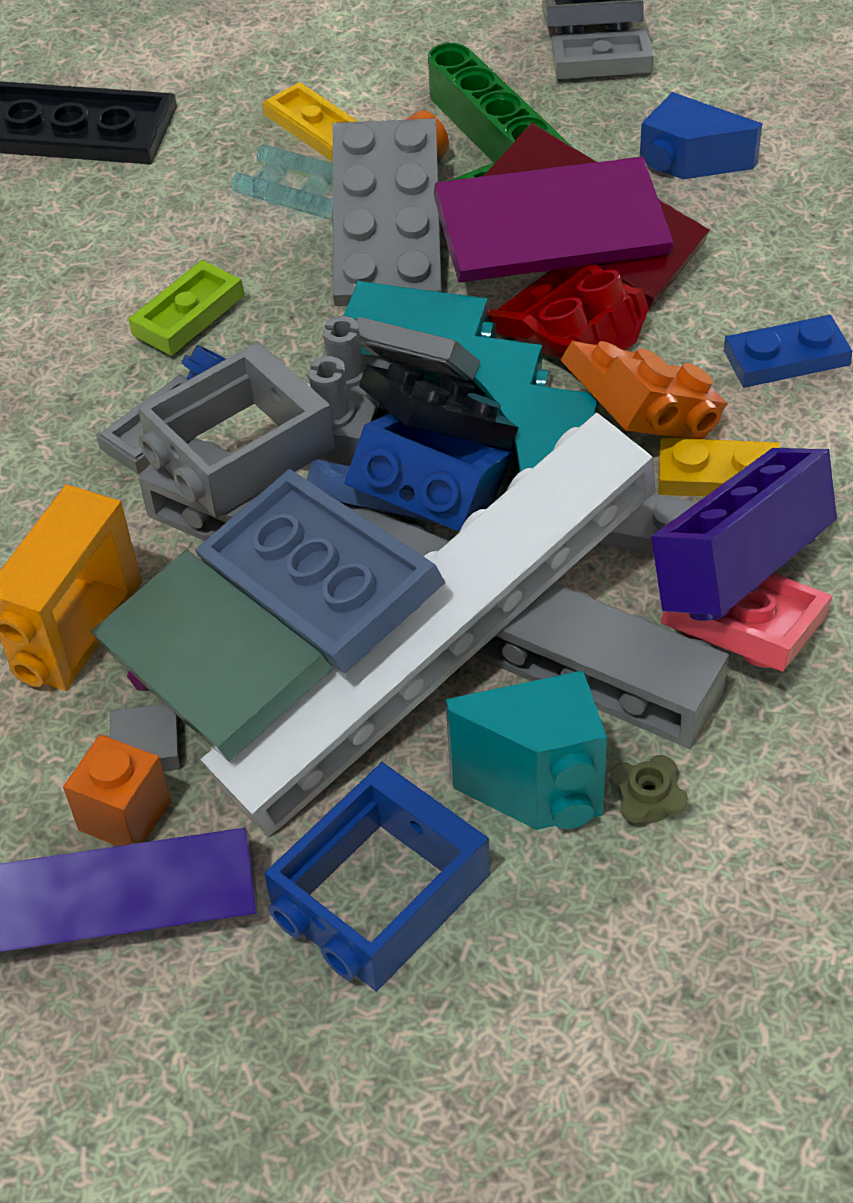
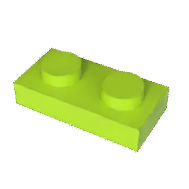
M201 260L128 318L131 334L172 356L245 296L242 279Z

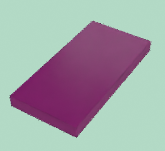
M644 156L435 183L433 195L458 283L670 254L673 240Z

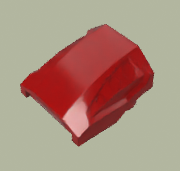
M590 264L550 270L498 309L489 311L488 322L496 323V332L502 336L513 337L519 342L542 345V353L561 359L571 341L593 345L604 341L613 344L621 350H627L637 342L649 308L643 289L623 283L617 270H603L598 265Z

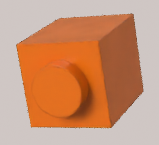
M99 734L63 786L78 831L115 846L145 842L171 802L159 756Z

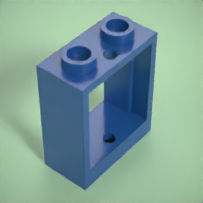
M389 413L364 425L344 484L460 532L462 525L470 515L480 509H487L494 503L513 451L409 427L392 413ZM406 485L414 489L415 496L411 500L406 499L402 495V488Z
M381 762L264 873L271 902L268 910L274 921L287 934L294 938H299L304 934L321 948L325 961L341 977L353 980L357 976L377 992L490 876L489 838L384 762ZM379 827H382L441 872L372 942H369L310 896V894Z

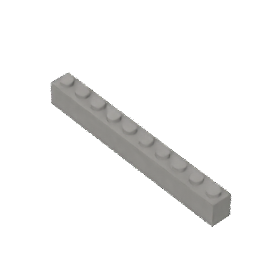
M193 438L186 442L210 466L232 454V452L224 450L219 445L210 441ZM150 464L138 477L148 517L203 541L207 540L259 495H255L222 516L215 518L198 501L189 502L180 492L174 477L163 466L157 469ZM341 502L423 557L432 551H439L449 542L444 538L427 532L418 525L404 523L371 508ZM554 583L473 655L478 659L529 681L583 670L597 710L690 750L724 694L729 654L713 648L702 640L690 639L658 626L643 616L628 614L596 601L586 593L572 591Z

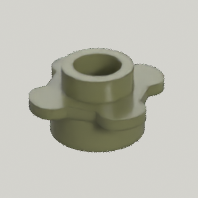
M656 755L650 761L641 762L637 765L622 762L612 768L610 782L620 790V812L624 818L632 822L654 823L665 819L670 814L677 815L685 810L688 796L684 790L678 788L674 777L677 765L671 758L664 755ZM644 785H652L655 790H645L642 787Z

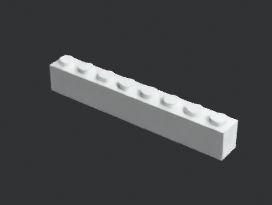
M597 412L582 426L573 427L565 432L550 454L534 468H526L518 473L501 497L487 509H480L470 515L462 525L460 532L439 551H432L424 556L436 564L446 583L380 641L366 656L360 659L345 674L329 663L332 670L230 762L211 747V750L200 760L217 785L267 838L282 828L656 492L653 456Z

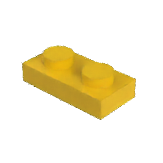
M660 437L658 494L705 497L771 448H780V442Z

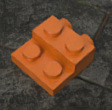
M571 341L561 358L562 363L625 431L686 439H704L717 426L721 419V413L728 404L711 387L714 381L704 370L690 363H684L682 367L668 365L661 357L647 349L639 348L637 352L621 350L613 344L600 341L597 345Z

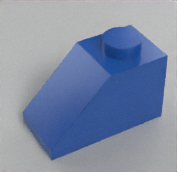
M672 92L641 123L640 157L644 156L648 167L683 180L754 169L758 164L763 123Z

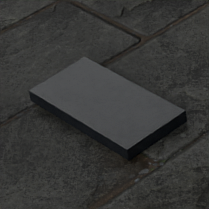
M0 81V153L152 165L176 110L175 94L164 92Z

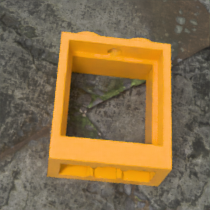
M65 484L1 568L0 642L11 672L23 683L33 687H40L46 684L67 691L99 645V642L90 631L128 600L141 585L142 579L120 500Z

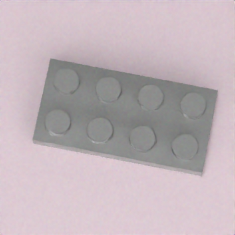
M436 118L333 123L334 306H348L358 281L442 292L440 223L433 195L435 183L438 182Z

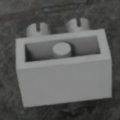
M337 316L331 318L325 324V329H323L325 350L322 357L312 361L310 365L311 370H308L306 384L326 400L331 407L335 449L318 459L350 466L364 425L389 413L386 408L359 387L366 364L389 369L392 358L361 354L358 322L351 317ZM311 463L301 468V470L309 471Z

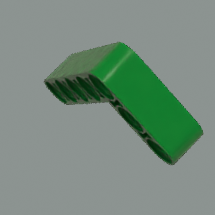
M443 43L438 44L428 52L429 92L432 102L493 162L449 181L483 177L531 123L570 145L465 45Z

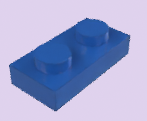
M831 314L725 336L724 353L743 388L850 366L853 353Z

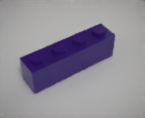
M771 448L653 534L651 539L662 611L689 613L690 618L699 621H709L724 617L733 606L750 592L758 589L765 579L777 569L785 566L790 558L806 545L814 542L815 537L836 521L837 515L829 449Z

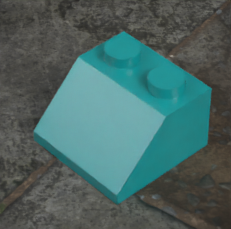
M583 670L446 699L450 779L453 789L536 830L552 826L561 829H573L586 824L593 817L603 815L607 735Z

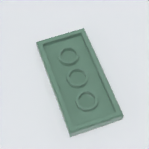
M187 549L90 631L106 651L228 762L332 670L321 652Z

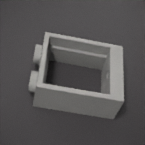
M259 342L138 408L144 433L139 436V444L147 460L157 469L163 466L174 477L175 483L182 495L191 503L198 501L215 518L222 516L264 491L288 469L296 472L311 463L312 460L315 461L335 449L330 404ZM253 404L278 425L277 428L211 466L186 443Z

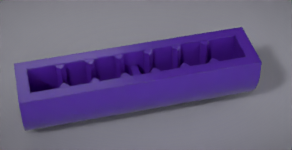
M246 828L0 863V952L257 914V891L251 836Z

